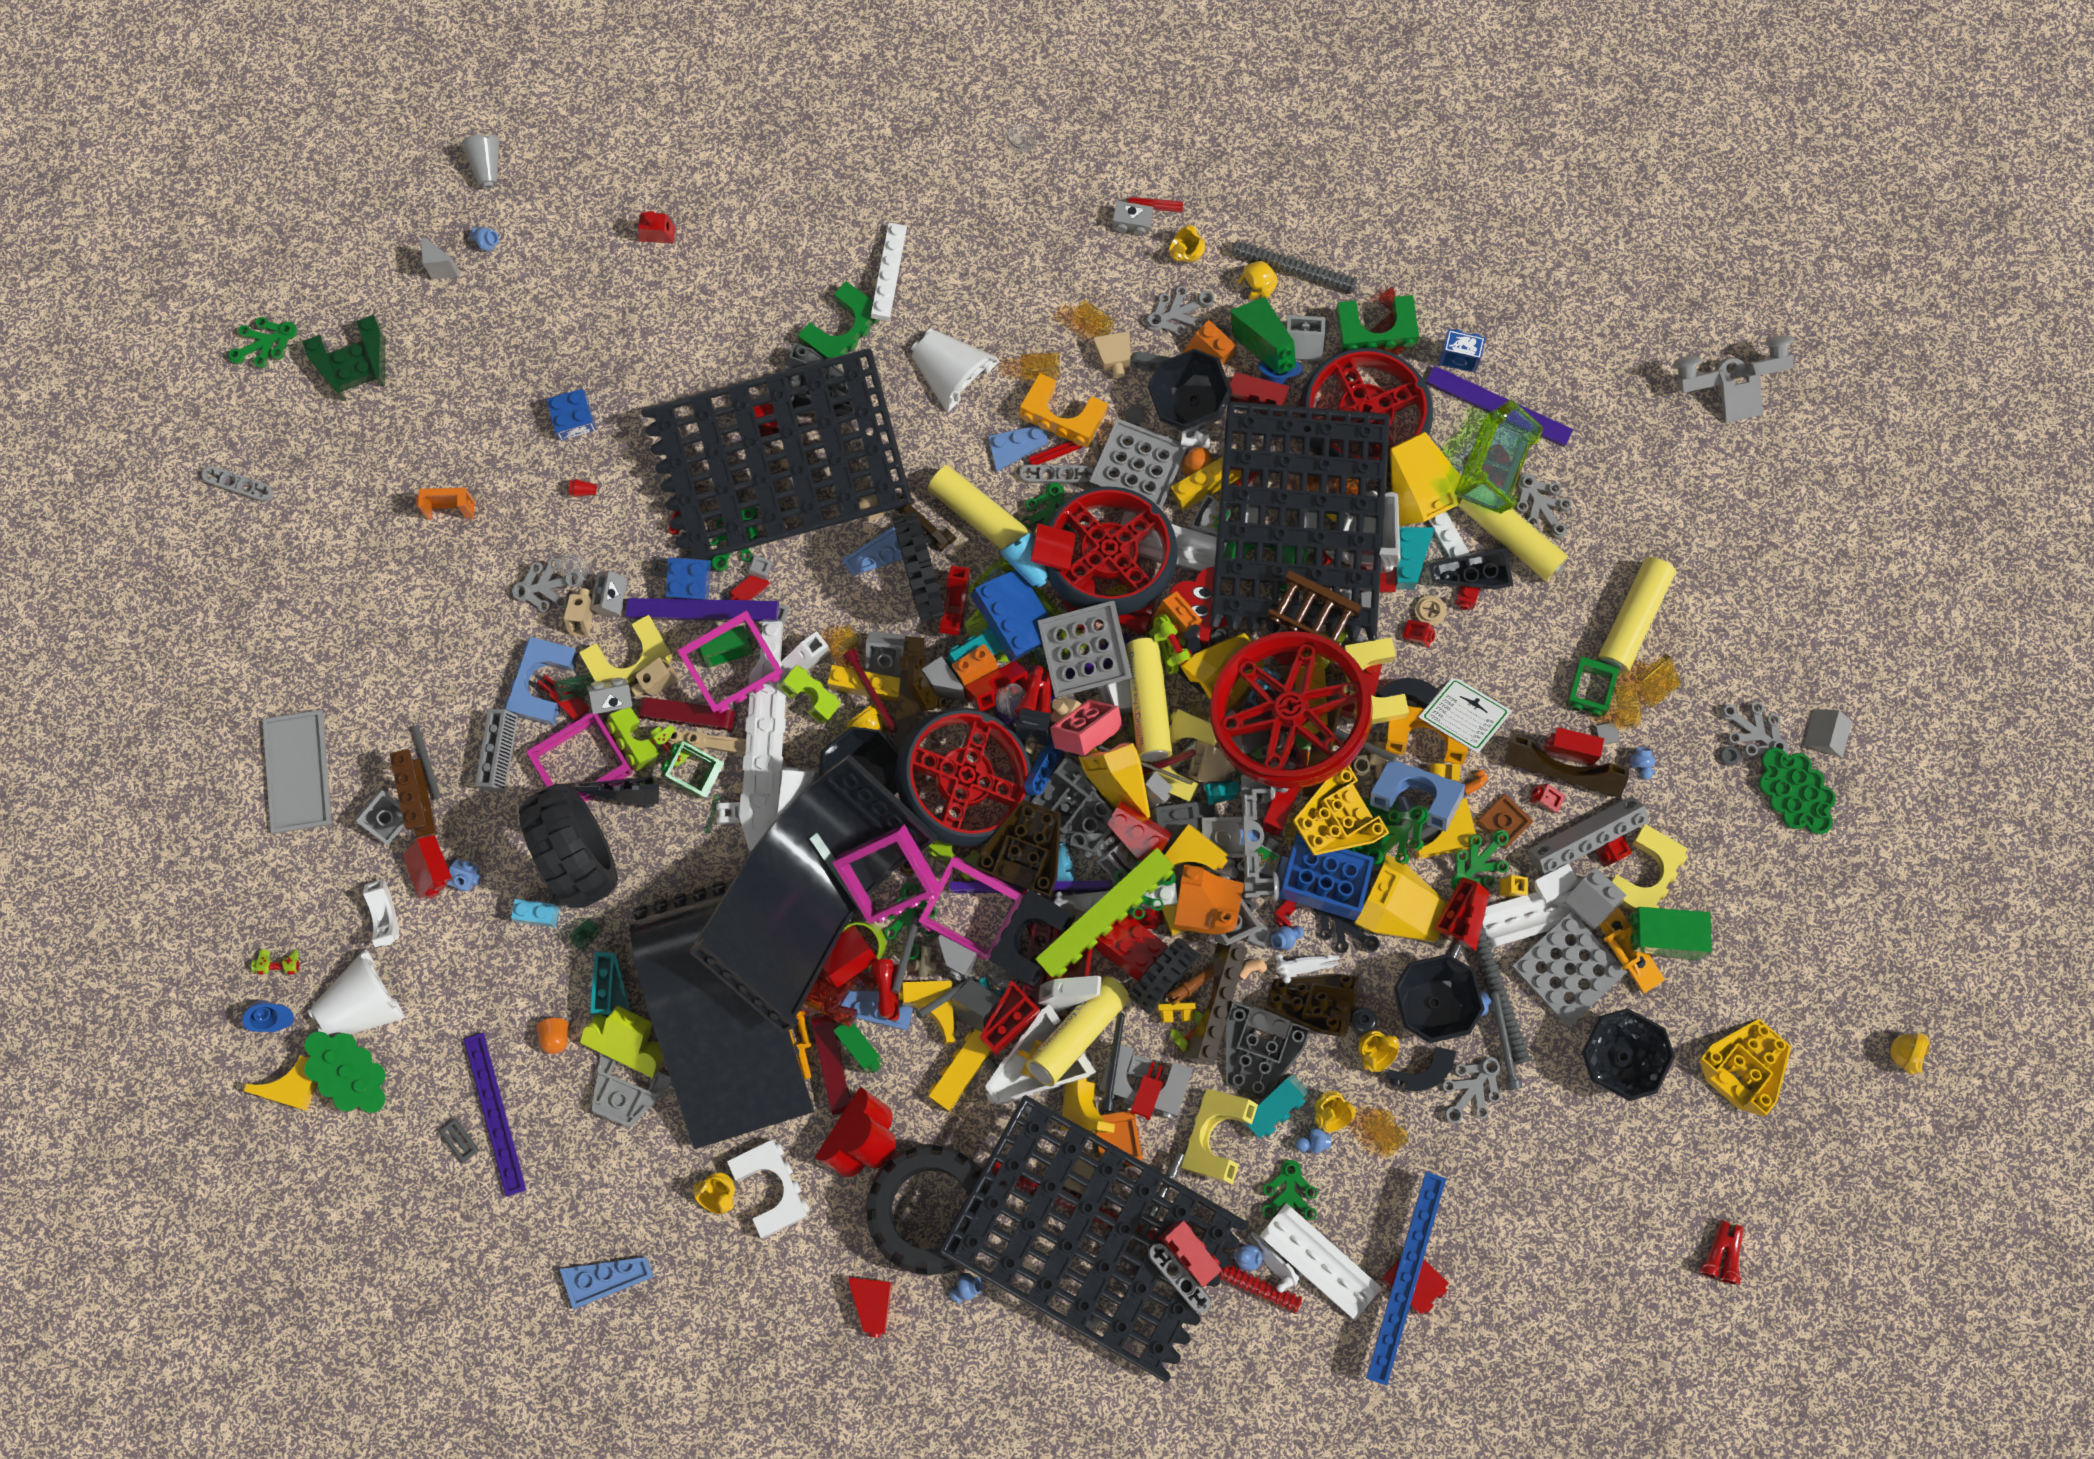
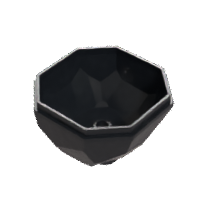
M1197 349L1189 350L1159 362L1147 386L1160 421L1186 433L1200 431L1220 420L1232 396V390L1220 359ZM1196 398L1197 401L1192 403L1191 400Z
M851 727L821 750L818 778L850 754L893 795L898 793L895 770L899 752L880 730Z
M1450 954L1408 963L1393 988L1403 1028L1429 1044L1470 1035L1485 1010L1474 969ZM1431 1000H1436L1438 1005L1436 1007L1432 1006Z

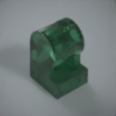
M589 918L569 935L570 942L584 953L603 929Z

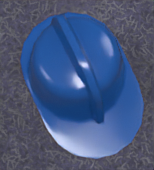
M1263 361L1258 364V368L1261 371V379L1279 384H1284L1288 377L1297 376L1303 370L1302 365L1297 361L1295 368L1281 374L1275 372Z
M259 1000L247 1008L242 1022L249 1031L277 1032L292 1025L294 1014L290 1008L284 1005L272 1004L267 1000Z

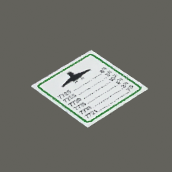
M1451 678L1421 713L1419 718L1479 753L1512 713V710L1463 681Z

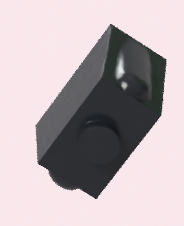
M1020 709L1018 717H1015L1013 729H1016V734L1020 740L1049 746L1052 715L1047 712Z

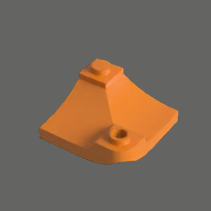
M1184 865L1174 929L1207 934H1225L1234 930L1237 927L1244 882L1222 878L1204 870V867Z

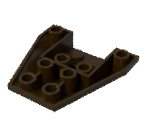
M1023 799L982 848L975 869L1024 889H1031L1036 893L1050 897L1058 878L1061 813Z
M1328 974L1291 977L1289 983H1284L1283 978L1274 979L1264 1010L1320 1034L1346 1037L1351 1015L1355 1009L1358 976Z

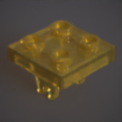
M1664 654L1655 663L1651 662L1649 664L1650 667L1641 675L1637 674L1635 676L1646 703L1652 708L1682 684L1672 658L1667 654Z

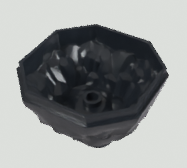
M1628 1008L1600 1016L1582 1051L1591 1081L1627 1101L1657 1094L1675 1058L1666 1029ZM1620 1054L1625 1056V1061L1620 1059Z

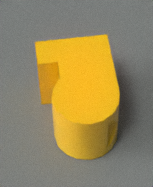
M1430 764V773L1459 782L1460 764Z
M1508 875L1506 878L1499 879L1500 897L1514 898L1528 895L1527 877ZM1520 882L1522 883L1521 891L1518 890V885Z

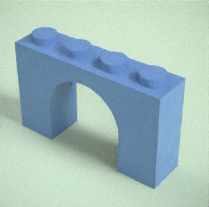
M530 637L529 642H526L524 645L523 659L519 661L517 666V677L511 683L512 691L510 697L508 696L505 700V710L521 718L554 726L560 707L557 703L532 696L528 689L529 679L537 669L545 666L573 671L579 653L572 647Z
M1388 761L1371 792L1370 805L1389 812L1397 796L1404 790L1412 788L1425 790L1434 798V802L1428 811L1427 825L1446 832L1464 797L1465 784L1409 766L1400 761H1395L1394 763Z

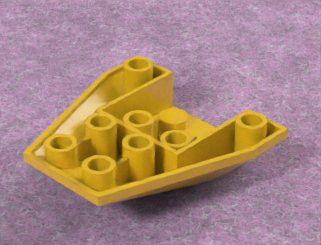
M1422 432L1390 448L1391 490L1393 493L1398 494L1399 526L1425 522L1459 505L1467 494L1461 475L1426 432Z
M1241 633L1194 653L1191 659L1184 662L1180 667L1190 682L1200 683L1211 700L1215 683L1224 666L1239 650L1251 643L1246 633ZM1263 660L1255 663L1261 669L1265 664ZM1249 669L1245 671V674H1250L1253 670ZM1241 677L1237 680L1229 695L1226 713L1231 708L1238 713L1251 689Z
M1133 743L1119 744L1106 752H1098L1094 748L1089 754L1078 756L1086 776L1114 810L1120 802H1123L1145 817H1150L1141 761Z
M1349 765L1334 777L1324 781L1293 819L1295 826L1313 856L1372 844L1389 834L1380 816L1372 817L1353 784L1358 779Z
M1386 854L1385 860L1378 871L1379 874L1362 907L1361 914L1354 924L1372 933L1436 943L1440 934L1433 928L1444 911L1447 902L1407 864L1402 865L1396 862L1394 857Z
M1757 1019L1712 1044L1700 1058V1063L1706 1081L1739 1110L1765 1117L1778 1101L1792 1046L1762 1020ZM1724 1064L1727 1065L1728 1070L1723 1067ZM1730 1072H1735L1743 1079L1744 1085ZM1746 1086H1751L1753 1089L1750 1091Z

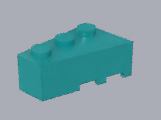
M1399 527L1400 562L1398 567H1395L1396 589H1415L1435 527Z
M989 627L981 632L982 635L977 638L974 635L965 641V645L961 647L957 645L949 651L950 654L945 662L959 681V676L953 669L952 664L981 645L985 644L995 658L1004 653Z
M594 952L591 1017L596 1015L608 1017L616 1006L631 1012L616 954Z
M1292 1074L1257 1106L1252 1124L1246 1123V1125L1259 1139L1264 1135L1268 1138L1276 1130L1273 1126L1279 1121L1283 1124L1291 1116L1289 1112L1294 1107L1298 1110L1306 1102L1304 1098L1310 1092Z

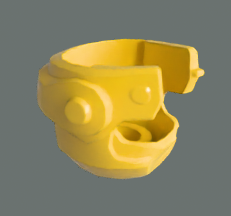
M1186 225L1179 230L1168 250L1170 257L1178 262H1196L1204 254L1205 240L1198 235L1197 229L1193 225Z
M1263 261L1245 266L1243 269L1244 273L1237 283L1241 285L1246 279L1253 289L1258 290L1248 294V299H1259L1264 296L1266 299L1269 298L1277 286V276L1273 269Z
M870 704L847 722L846 729L848 730L851 727L880 730L884 734L886 724L875 705Z
M1375 1030L1365 1033L1358 1042V1052L1362 1058L1363 1068L1371 1072H1381L1388 1068L1395 1061L1399 1053L1397 1037L1394 1035L1387 1036Z
M1923 1033L1897 1036L1890 1046L1891 1058L1894 1063L1902 1066L1910 1075L1923 1073L1924 1055L1929 1054L1930 1040Z
M1328 1091L1321 1094L1314 1105V1121L1316 1126L1326 1133L1343 1129L1351 1123L1356 1113L1355 1107L1349 1101L1346 1102L1341 1093L1336 1091Z
M720 1172L713 1173L705 1180H700L694 1184L693 1194L695 1199L706 1210L721 1215L733 1209L735 1185L728 1175Z

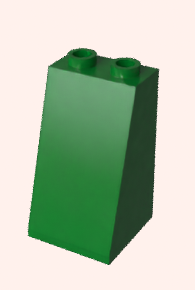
M1265 296L1230 310L1232 334L1240 344L1278 374L1296 367L1294 340Z
M1639 906L1630 914V924L1632 925L1630 942L1635 952L1697 961L1712 953L1710 912Z

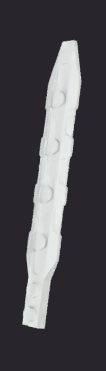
M763 621L762 637L783 671L780 674L782 678L772 684L770 681L764 683V689L755 694L753 691L748 693L750 695L749 711L745 728L747 738L745 756H743L742 770L744 771L743 793L740 796L739 818L749 851H752L760 838L777 819L781 769H783L782 746L786 727V719L784 717L787 696L777 687L787 674L781 662L783 622ZM762 648L760 659L749 675V685L775 671Z

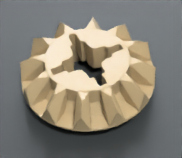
M1436 596L1422 597L1415 606V615L1420 622L1430 623V625L1435 626L1441 623L1446 616L1445 603ZM1433 604V611H1435L1436 614L1432 613V615L1428 617V612L1425 611V609H1429V607H1431V605Z

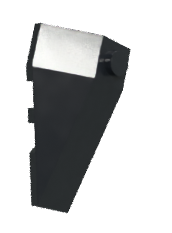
M1504 546L1428 563L1432 583L1493 590L1514 586L1507 548Z
M656 777L575 783V789L578 792L642 805L643 808L654 807V804H659V783Z

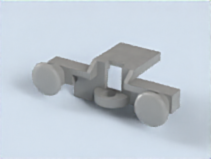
M1788 335L1768 338L1765 341V345L1769 346L1770 355L1763 357V360L1752 362L1748 366L1738 358L1727 357L1718 363L1715 371L1703 373L1701 371L1696 372V365L1703 362L1700 357L1685 356L1678 358L1673 362V366L1678 367V390L1685 393L1721 385L1723 419L1726 423L1763 415L1760 375L1794 368L1793 355L1788 353V345L1794 342V338ZM1733 362V363H1734V368H1733V370L1730 371V372H1727V370H1726L1727 365H1728L1729 363ZM1740 375L1746 378V382L1735 384L1734 380L1730 377Z
M1241 775L1242 817L1202 818V834L1228 853L1229 856L1227 858L1244 857L1245 898L1273 895L1274 902H1276L1280 892L1277 873L1273 872V878L1259 879L1258 853H1248L1257 850L1264 840L1263 829L1259 823L1255 822L1257 820L1256 794L1270 793V800H1273L1276 794V787L1261 784L1245 775ZM1241 829H1243L1244 845H1241ZM1251 830L1259 832L1260 838L1258 841L1253 842L1249 840L1248 833Z

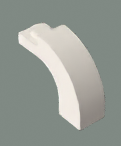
M381 879L365 884L363 895L373 920L372 942L374 947L390 945L392 942H395V939L399 938V926L386 881Z

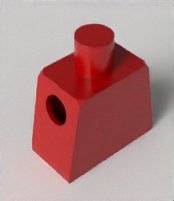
M653 211L640 213L638 242L673 244L675 225L667 214L655 213Z

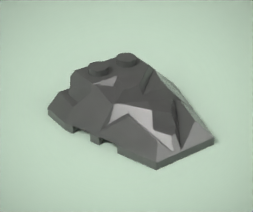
M1066 757L1051 775L1043 792L1040 795H1036L1031 802L1061 813L1060 842L1094 854L1112 830L1107 823L1113 813L1104 800H1101L1094 785L1090 784L1083 769Z

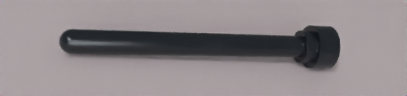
M1119 1012L1116 1017L1105 1094L1102 1100L1099 1101L1098 1110L1114 1112L1116 1105L1112 1097L1125 1015L1122 1012Z

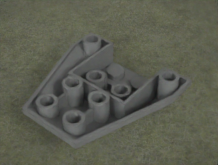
M794 342L784 371L826 359L813 349ZM835 365L823 368L826 379L844 375V371ZM804 374L786 378L789 389L807 385ZM847 382L828 387L831 398L849 393ZM809 392L791 397L794 408L812 403ZM852 401L833 406L835 415H845L854 411Z
M1193 802L1156 807L1149 810L1150 820L1172 832L1170 839L1162 850L1164 855L1188 824L1202 833V818L1216 817L1214 804L1208 805V803ZM1187 862L1174 866L1175 868L1172 871L1176 875L1175 883L1177 884V889L1181 887L1184 865L1202 867L1203 864Z
M1233 1001L1226 1021V1086L1266 1099L1305 1049L1311 1029L1270 1013L1262 1007ZM1248 1026L1255 1028L1254 1031L1247 1032L1246 1030ZM1259 1029L1273 1034L1274 1037L1266 1039L1259 1036L1256 1031ZM1276 1036L1283 1038L1281 1044L1276 1040Z

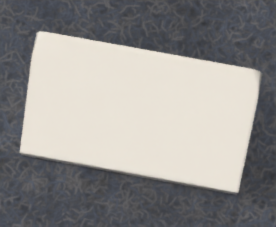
M1566 864L1535 880L1534 890L1547 903L1575 889L1579 881L1570 865Z

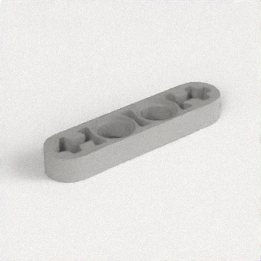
M1025 465L1020 470V479L1027 484L1059 483L1086 485L1089 484L1094 470L1090 466ZM1027 470H1030L1031 474H1037V470H1040V479H1036L1037 475H1031L1030 478H1026V475L1023 474H1026ZM1051 471L1053 473L1052 478H1043V472ZM1064 471H1069L1072 473V477L1064 479L1061 474ZM1075 471H1078V479H1075ZM1084 471H1088V474L1091 475L1088 476V479H1084V476H1082Z
M214 466L206 467L202 472V478L210 485L260 502H268L273 498L274 492L272 488L265 483ZM214 472V474L220 477V479L218 480L215 477L209 478L208 474H212ZM227 478H234V483L232 485H225V481ZM246 483H250L252 485L251 489L247 492L242 491V487ZM256 488L260 491H265L266 489L268 494H264L262 496L259 492L256 491Z
M1153 1244L1150 1246L1148 1257L1192 1310L1198 1313L1206 1312L1211 1304L1208 1295L1163 1244ZM1155 1248L1163 1250L1161 1255L1164 1259H1167L1168 1256L1170 1257V1260L1166 1261L1162 1267L1160 1263H1163L1162 1259L1159 1257L1154 1258ZM1171 1263L1175 1264L1178 1268L1177 1274L1174 1276L1168 1275L1166 1270L1167 1266ZM1184 1280L1190 1281L1192 1285L1191 1290L1187 1293L1181 1290V1283ZM1196 1289L1198 1290V1293L1195 1294L1197 1298H1204L1205 1300L1203 1308L1196 1307L1197 1301L1194 1297H1191L1190 1300L1188 1296L1194 1294Z

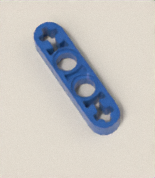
M1052 737L1050 738L1049 746L1044 745L1025 781V791L1029 796L1040 795L1043 792L1064 750L1054 747Z

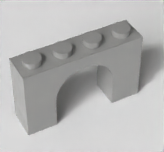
M1121 1044L1112 1098L1122 1099L1121 1103L1133 1106L1137 1092L1130 1087L1127 1081V1069L1134 1048ZM1110 1057L1099 1087V1091L1102 1092L1101 1096L1103 1097L1105 1094ZM1173 1062L1166 1085L1160 1091L1154 1110L1161 1112L1160 1116L1168 1119L1178 1116L1193 1068Z

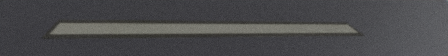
M1099 745L1097 747L1104 751L1112 750L1102 745ZM1141 761V765L1190 785L1193 783L1191 780Z

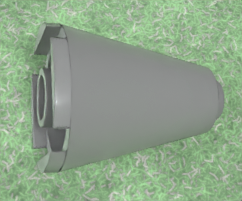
M483 134L473 135L465 138L464 142H462L463 150L476 181L483 189H491L497 183L500 141L497 136L490 134L489 138H484Z

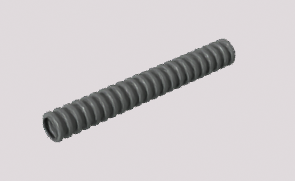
M1239 239L1235 241L1232 256L1238 255L1239 258L1242 256L1245 260L1248 258L1249 261L1254 260L1255 262L1263 261L1270 265L1271 268L1276 267L1277 270L1282 269V272L1288 271L1289 274L1292 272L1295 276L1298 274L1299 277L1304 276L1305 279L1310 278L1311 281L1314 279L1317 283L1320 281L1323 285L1326 283L1327 286L1332 285L1333 288L1338 287L1339 290L1342 288L1345 292L1348 290L1349 293H1352L1355 289L1357 277L1352 278L1351 275L1346 276L1345 273L1342 275L1339 271L1337 273L1333 269L1330 271L1329 268L1323 269V266L1318 267L1317 264L1314 266L1311 262L1309 264L1307 261L1301 262V259L1295 260V257L1290 258L1289 255L1286 257L1283 253L1279 255V252L1273 253V250L1268 251L1267 248L1262 249L1261 246L1257 248V245L1251 246V243L1245 244V241L1240 242Z
M1481 928L1477 949L1474 953L1478 955L1477 960L1480 961L1481 972L1485 974L1483 978L1487 980L1485 982L1486 985H1489L1488 991H1491V993L1497 991L1499 993L1511 1052H1513L1512 1058H1515V1064H1522L1530 1061L1532 1056H1529L1530 1050H1527L1526 1047L1528 1045L1524 1042L1526 1039L1522 1037L1521 1025H1518L1517 1022L1519 1020L1515 1018L1517 1014L1513 1012L1514 1007H1511L1512 1001H1509L1510 995L1506 993L1508 989L1504 987L1506 985L1505 982H1502L1504 978L1500 976L1501 970H1498L1497 959L1493 957L1495 955L1491 951L1493 948L1489 946L1488 934H1485V928Z

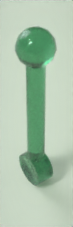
M718 793L713 796L714 803L708 825L704 828L707 834L712 832L711 825L716 811V804L721 799V795Z

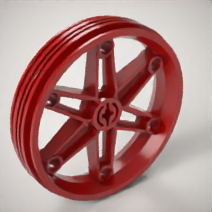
M1297 631L1270 634L1249 643L1239 650L1227 662L1219 674L1210 702L1212 729L1217 744L1226 759L1238 771L1250 779L1271 787L1286 789L1313 786L1334 777L1344 770L1362 749L1368 737L1373 716L1369 684L1357 661L1335 642L1320 635ZM1298 652L1285 686L1256 666L1255 663L1275 654ZM1311 653V656L1303 657L1304 654ZM1316 656H1321L1334 663L1346 674L1351 682L1310 690ZM1301 666H1304L1306 671L1301 693L1292 691ZM1253 670L1250 674H1245V671ZM1241 677L1265 703L1226 717L1229 695L1235 683ZM1260 678L1281 695L1273 700L1256 680ZM1348 691H1354V692H1355V693L1352 694V695H1346V693H1347ZM1333 695L1339 696L1338 699L1310 708L1309 700ZM1357 702V715L1354 726L1345 742L1342 743L1318 716ZM1272 711L1274 719L1244 725L1243 721ZM1307 719L1327 738L1324 742L1302 726ZM1230 724H1237L1234 728H1228ZM1281 726L1290 728L1281 754L1276 753ZM1272 729L1265 765L1245 755L1236 746L1231 737ZM1297 734H1300L1329 756L1307 767L1284 769ZM1332 746L1339 747L1336 751L1329 750ZM1274 762L1279 763V765L1275 768L1270 767V765Z

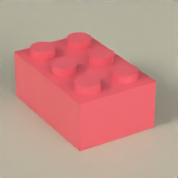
M1088 699L1052 725L1050 731L1056 749L1085 756L1110 736L1114 735L1123 725L1118 706Z

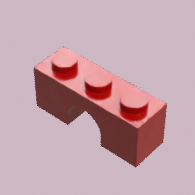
M1013 661L965 686L968 702L977 710L985 711L997 704L995 697L997 692L1009 691L1015 695L1027 689L1029 677L1027 671L1016 661Z

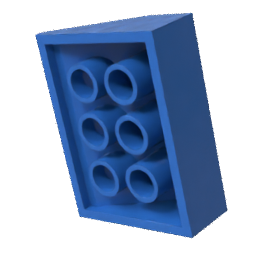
M1016 570L994 578L974 589L970 596L1010 662L1043 645L1038 620L1049 618V615L1030 584Z
M1296 834L1281 882L1279 898L1356 921L1362 911L1374 858L1347 849L1313 856L1302 836Z

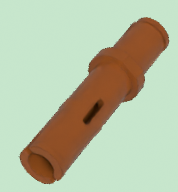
M1213 964L1188 981L1179 983L1176 989L1167 993L1166 998H1169L1168 1002L1171 1005H1175L1183 998L1190 997L1193 991L1213 979Z

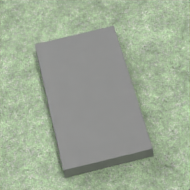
M318 710L263 719L271 833L277 834L332 825L323 711Z

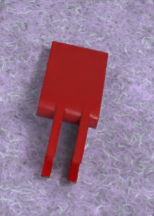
M750 575L729 593L732 597L730 600H752L771 583L767 579L764 580Z
M544 674L543 680L554 688L553 690L541 680L537 681L538 687L547 693L548 697L557 703L574 722L578 721L582 715L590 710L563 681L557 684L548 675Z
M1153 1061L1147 1076H1143L1130 1114L1140 1115L1149 1121L1163 1085L1159 1078L1164 1065H1160L1156 1078H1151L1155 1066Z

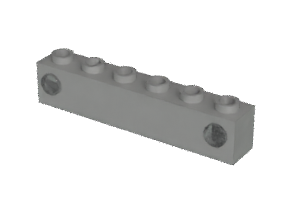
M1631 796L1528 849L1534 867L1543 875H1546L1648 823L1649 819L1645 805Z

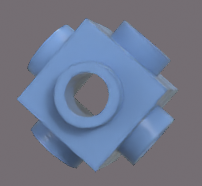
M457 859L450 866L449 872L452 879L447 885L456 887L459 891L469 892L480 881L481 875L478 874L480 867L470 861Z

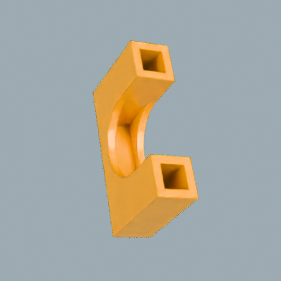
M1039 373L1020 406L1019 418L1027 423L1037 425L1043 430L1055 433L1060 438L1073 441L1078 446L1088 448L1107 413L1109 403L1091 396L1084 410L1078 416L1069 419L1057 417L1047 406L1056 390L1057 380Z
M1408 706L1409 714L1405 719L1387 722L1384 750L1393 754L1404 755L1408 744V733L1416 728H1429L1440 734L1444 740V762L1464 765L1468 747L1420 719L1419 716L1425 709Z

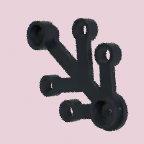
M1313 908L1314 912L1320 915L1321 939L1327 941L1332 937L1328 916L1335 921L1337 952L1345 953L1348 950L1344 929L1363 943L1362 946L1366 952L1373 953L1379 948V939L1373 935L1366 936L1350 923L1355 922V920ZM1323 931H1328L1330 936L1325 938L1322 934ZM1368 941H1372L1374 943L1373 948H1369L1367 946ZM1341 943L1346 946V949L1343 951L1338 947Z

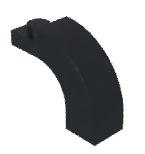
M1401 678L1385 685L1377 693L1376 697L1384 698L1405 694L1407 700H1411L1423 709H1426L1439 692V689L1421 679Z
M1436 1046L1433 1048L1431 1062L1425 1072L1408 1074L1389 1069L1386 1071L1385 1079L1390 1080L1389 1084L1394 1086H1402V1083L1405 1084L1404 1092L1406 1093L1425 1092L1437 1086L1447 1077L1454 1064L1456 1051Z

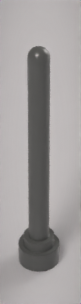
M1493 991L1491 998L1508 1075L1505 1082L1506 1090L1523 1088L1519 1076H1516L1500 996L1497 991Z

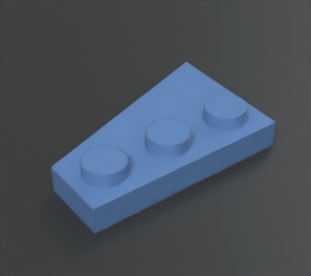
M1039 426L988 436L996 472L1003 470V468L1048 444L1046 430L1041 429Z

